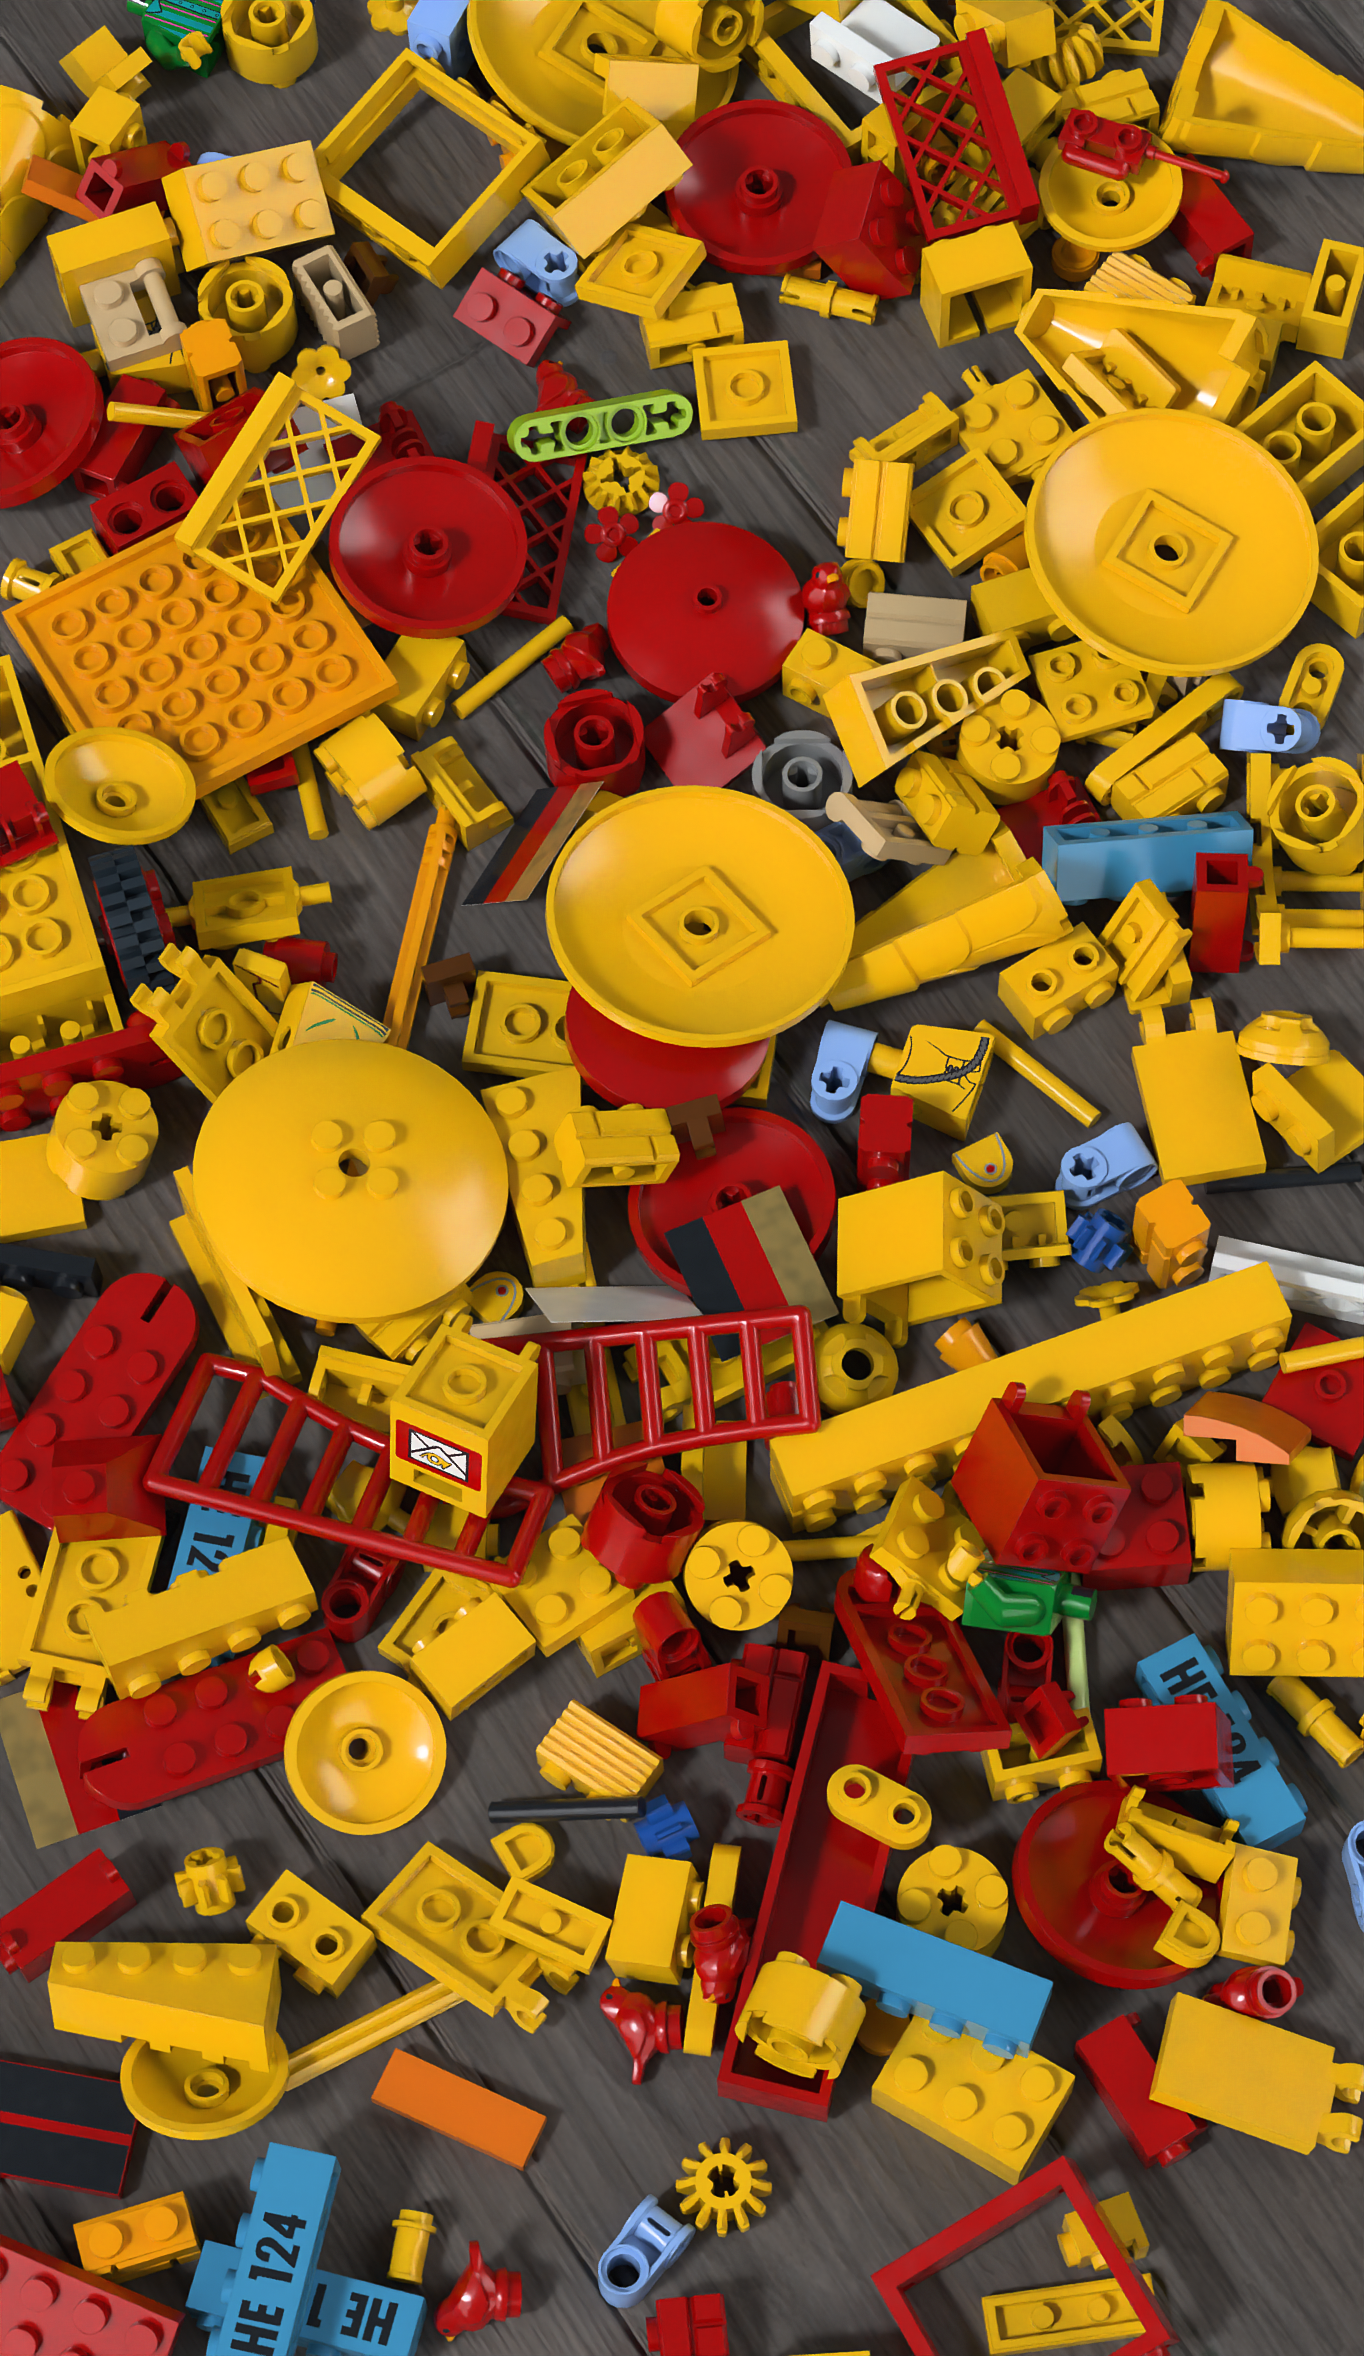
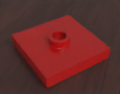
M1305 1322L1290 1351L1341 1341L1342 1339ZM1364 1357L1286 1374L1282 1372L1280 1367L1261 1402L1296 1418L1311 1429V1442L1321 1447L1331 1446L1334 1454L1352 1462L1364 1440Z

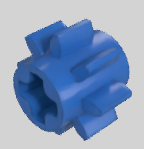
M1099 1208L1094 1215L1088 1211L1085 1215L1079 1214L1066 1232L1067 1236L1075 1240L1072 1244V1258L1081 1266L1094 1273H1102L1105 1267L1112 1271L1116 1266L1121 1268L1134 1250V1247L1125 1241L1131 1232L1129 1225L1113 1212L1103 1208Z
M665 1794L647 1801L645 1818L633 1823L647 1856L657 1858L663 1856L665 1859L681 1861L692 1857L693 1855L688 1843L700 1838V1835L685 1802L682 1800L670 1805Z

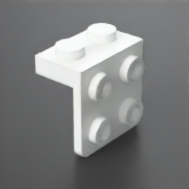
M863 0L841 23L822 11L809 23L811 58L880 104L883 101L874 76L873 65L940 47V39L936 34L884 0ZM906 72L887 76L890 88L894 92L901 89L913 77Z

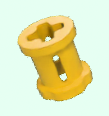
M17 557L12 560L4 573L0 594L2 598L8 601H13L16 598L24 601L64 581V576L57 572L48 575L30 568L27 565V561Z

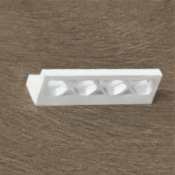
M1218 1237L1209 1281L1267 1261L1290 1309L1364 1325V1267L1229 1237Z

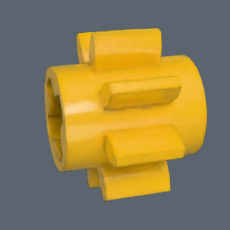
M206 1847L191 1852L184 1859L186 1870L174 1873L183 1907L187 1908L195 1905L196 1912L203 1916L218 1915L230 1910L236 1904L234 1892L246 1890L241 1865H238L237 1857L233 1855L226 1858L224 1850L218 1847Z

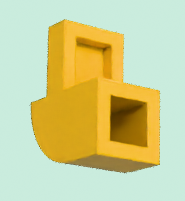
M105 25L58 61L78 88L89 99L99 85L116 93L125 92L134 99L152 86L141 73L146 66L153 62L140 46L128 55Z

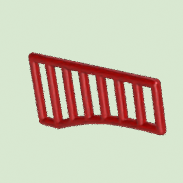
M805 1305L481 1339L516 1355H520L529 1341L541 1346L539 1356L535 1362L538 1363L537 1412L543 1478L536 1482L550 1485L554 1489L555 1495L608 1473L622 1463L632 1461L644 1462L656 1457L749 1440L813 1434L821 1428L812 1315L810 1309ZM791 1327L799 1413L768 1416L760 1331ZM739 1333L747 1419L716 1424L708 1336ZM687 1338L695 1428L665 1434L656 1342ZM635 1344L644 1439L614 1449L605 1347ZM584 1349L593 1457L564 1469L554 1352ZM501 1495L495 1504L490 1520L508 1518L527 1509L530 1502Z
M211 1352L203 1353L199 1357L142 1480L144 1489L150 1493L508 1588H515L521 1584L555 1498L554 1489L550 1485L517 1476L511 1478L501 1495L530 1503L506 1564L475 1556L494 1507L486 1519L469 1512L454 1550L423 1543L440 1499L422 1491L402 1537L374 1530L372 1527L393 1480L390 1478V1435L346 1416L277 1375L267 1377L261 1365ZM214 1375L242 1382L243 1385L198 1483L168 1475ZM262 1392L268 1393L289 1406L249 1496L219 1489ZM308 1417L333 1431V1434L299 1510L272 1503L270 1500ZM352 1442H355L379 1453L380 1456L352 1522L348 1523L321 1516Z

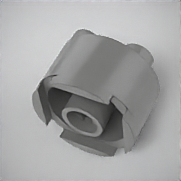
M795 730L783 733L774 738V743L763 752L761 750L755 758L752 768V796L785 810L804 823L813 832L834 823L828 818L825 809L827 799L832 793L844 792L853 795V772L845 751L843 750L842 752L831 743V738L822 733L811 730Z

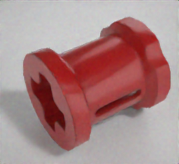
M752 1759L748 1762L747 1772L751 1776L744 1803L737 1805L736 1816L741 1820L761 1827H781L784 1816L781 1813L787 1785L792 1783L795 1771L775 1761Z

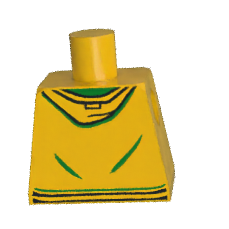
M314 981L293 984L288 991L269 1055L298 1044L325 1039H362L384 1043L391 1029Z

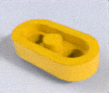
M1321 643L1311 644L1301 649L1295 658L1278 706L1310 711L1316 716L1321 731L1327 721L1342 681L1344 661L1341 654L1335 648ZM1314 671H1319L1323 673L1325 677L1317 679L1316 677H1312L1310 673ZM1287 725L1286 732L1293 735L1295 731L1294 725Z
M858 1764L841 1767L831 1776L827 1786V1803L832 1814L842 1822L899 1850L913 1849L922 1844L928 1837L931 1829L932 1814L927 1801L921 1795L868 1767ZM850 1784H859L864 1788L865 1793L860 1798L854 1799L848 1797L844 1790ZM906 1809L912 1812L914 1819L909 1824H900L894 1819L893 1815L898 1810Z

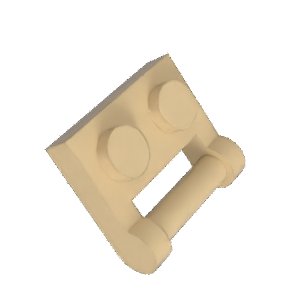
M146 258L137 263L133 269L79 286L83 303L110 372L182 349L179 334L187 329V326L178 319L163 281L166 276L161 261L157 258ZM144 289L148 292L162 328L160 332L149 335L133 295L134 292Z
M834 792L827 799L825 809L828 818L833 822L845 823L862 841L861 848L863 851L876 860H902L913 865H920L921 863L945 865L953 852L933 846L901 800L894 799L889 803L859 800L851 793Z

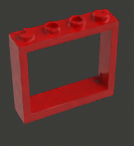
M1064 2155L870 2275L914 2355L940 2356L905 2292L1063 2193H1066L1146 2330L1144 2334L1108 2356H1171L1168 2348L1178 2343L1180 2339L1075 2160Z

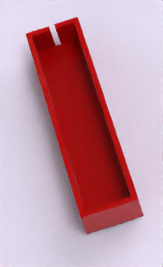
M822 1660L717 2078L718 2096L827 2123L838 2077L827 2079L829 2070L817 2069L813 2079L780 2069L754 2053L758 2043L748 2034L742 2043L735 2033V2027L762 1966L767 1962L775 1961L779 1952L795 1953L807 1960L810 1968L816 1970L817 1959L841 1901L875 1914L878 1913L893 1848L842 1822L832 1814L827 1803V1786L831 1776L841 1767L858 1764L868 1767L908 1788L916 1754L902 1753L878 1701L868 1699L870 1684L863 1670ZM850 1784L845 1788L844 1792L848 1797L856 1799L863 1796L865 1790L859 1784ZM902 1809L893 1815L898 1823L900 1822Z

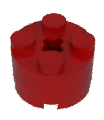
M604 689L580 690L563 698L557 704L558 708L551 715L550 719L548 717L544 725L546 765L553 785L560 787L604 781L597 793L599 791H608L623 798L634 794L640 787L646 764L644 726L638 710L629 701L625 703L613 697V692Z
M639 1461L622 1463L609 1472L580 1536L582 1546L590 1551L603 1566L614 1572L616 1580L622 1586L629 1589H641L645 1583H664L677 1577L681 1573L705 1522L702 1515L706 1508L704 1499L687 1479L665 1468L662 1475L647 1471L646 1468L649 1463Z

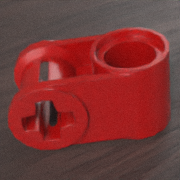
M350 1545L347 1546L339 1566L321 1598L325 1627H328L334 1640L345 1644L355 1643L368 1634L386 1600L397 1588L406 1567V1560ZM350 1604L360 1609L351 1618L343 1619L334 1615L336 1609L342 1605Z
M667 1591L657 1592L649 1595L639 1603L633 1613V1622L643 1648L641 1651L643 1659L655 1682L688 1674L698 1668L703 1670L712 1667L700 1633L672 1593Z
M1009 1632L1007 1634L1003 1653L1002 1675L998 1680L997 1701L1008 1723H1018L1013 1712L1040 1685L1051 1682L1054 1649L1051 1635L1039 1636ZM1030 1643L1036 1645L1041 1650L1043 1656L1035 1662L1027 1663L1017 1658L1013 1651L1021 1644Z

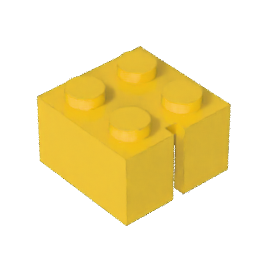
M1013 221L999 226H985L975 233L952 240L942 239L929 247L922 248L920 305L939 349L980 337V330L964 295L967 292H971L988 334L1017 326L1021 309L1026 302L1031 300L1033 266Z

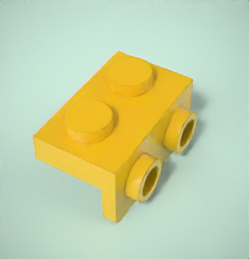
M1223 253L1218 258L1214 281L1205 306L1240 309L1244 313L1283 322L1280 342L1296 343L1301 314L1313 276L1309 272Z
M1121 327L1113 328L1099 349L1072 352L1062 366L1074 380L1075 387L1085 396L1092 398L1106 412L1105 416L1133 409H1169L1181 392V387Z
M1064 1190L988 1196L989 1199L1002 1206L1005 1220V1229L1002 1233V1261L1005 1270H1009L1008 1261L1029 1259V1268H1041L1061 1265L1060 1256L1072 1255V1247L1066 1235L1067 1220Z
M1237 1843L1234 1857L1225 1869L1218 1921L1221 1942L1215 1955L1255 1964L1256 1966H1274L1277 1968H1281L1289 1961L1295 1943L1294 1931L1289 1930L1291 1911L1298 1904L1302 1888L1301 1878L1296 1876L1298 1858Z

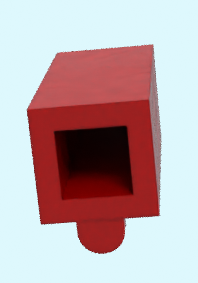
M164 140L91 158L75 197L99 219L156 201L160 212L168 210L169 206L161 178L182 168L194 166L188 161L190 147L184 141L170 145Z
M1192 153L1182 157L1199 163ZM1181 168L1183 178L1182 199L1176 216L1168 227L1197 263V272L1201 277H1208L1212 282L1214 281L1217 261L1221 254L1251 259L1255 233L1211 177Z
M124 373L122 374L104 405L101 426L91 449L79 466L72 472L77 490L102 499L134 482L165 427L109 421L107 418V407L112 401L182 409L178 402L167 397L166 389H163L151 379H137Z
M1196 852L1188 928L1193 933L1187 942L1190 972L1239 973L1240 962H1248L1254 956V945L1250 941L1243 940L1249 888H1257L1262 885L1264 872L1257 866H1248V854Z
M729 1662L643 1685L640 1687L636 1738L648 1742V1748L661 1756L663 1760L670 1757L671 1750L678 1752L730 1738H735L739 1741L751 1738L754 1732L766 1730L770 1677Z
M100 1848L93 1851L0 1918V1963L9 1975L19 1969L28 1983L32 1982L50 1969L55 1942H87L137 1905L130 1888Z
M1132 2012L1126 2016L1122 2014L1078 2040L1073 2056L1145 2170L1158 2162L1163 2168H1167L1183 2159L1192 2151L1188 2144L1193 2142L1194 2137L1204 2132L1209 2125L1204 2118L1199 2117L1192 2121L1187 2112L1149 2099L1156 2064L1134 2031V2028L1142 2023L1137 2012Z

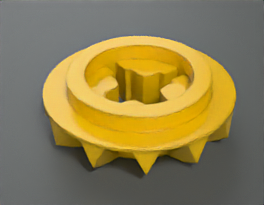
M628 445L624 450L612 451L611 449H606L604 454L598 458L591 457L586 472H583V491L588 502L596 510L605 506H612L618 511L619 517L625 513L636 515L647 509L651 496L655 492H659L660 489L658 466L653 465L646 452L642 454L633 452ZM614 470L622 472L624 477H629L627 493L618 482H613Z

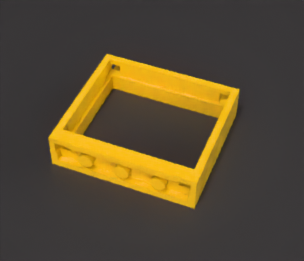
M778 0L764 7V22L756 43L753 47L746 44L739 53L740 57L778 101L805 109L824 121L841 139L849 154L852 166L861 165L862 125L851 131L774 41L776 38L813 18L814 15ZM885 0L936 34L940 39V46L958 42L950 24L944 19L939 20L930 10L927 0ZM958 57L939 62L949 73L941 79L954 86L963 73ZM965 82L961 90L968 92L969 89ZM929 85L922 90L916 103L940 114L950 95ZM956 98L946 117L961 109L965 102ZM910 112L905 121H908L915 113Z
M407 47L314 150L329 210L440 289L447 285L523 199L524 195L520 190L552 163L544 147L547 140L538 135L532 125L526 123L523 127L513 121L510 112L499 102L492 100L488 104L480 98L478 91L462 77L453 80L446 75L445 69L433 57L423 59ZM420 89L516 155L435 247L339 181Z

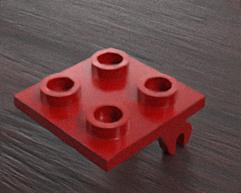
M712 672L644 728L645 745L673 786L698 785L726 788L753 767L756 756L761 750L763 752L768 747L753 726L755 724L754 718L749 712H743L727 689L726 685L728 682L720 672Z

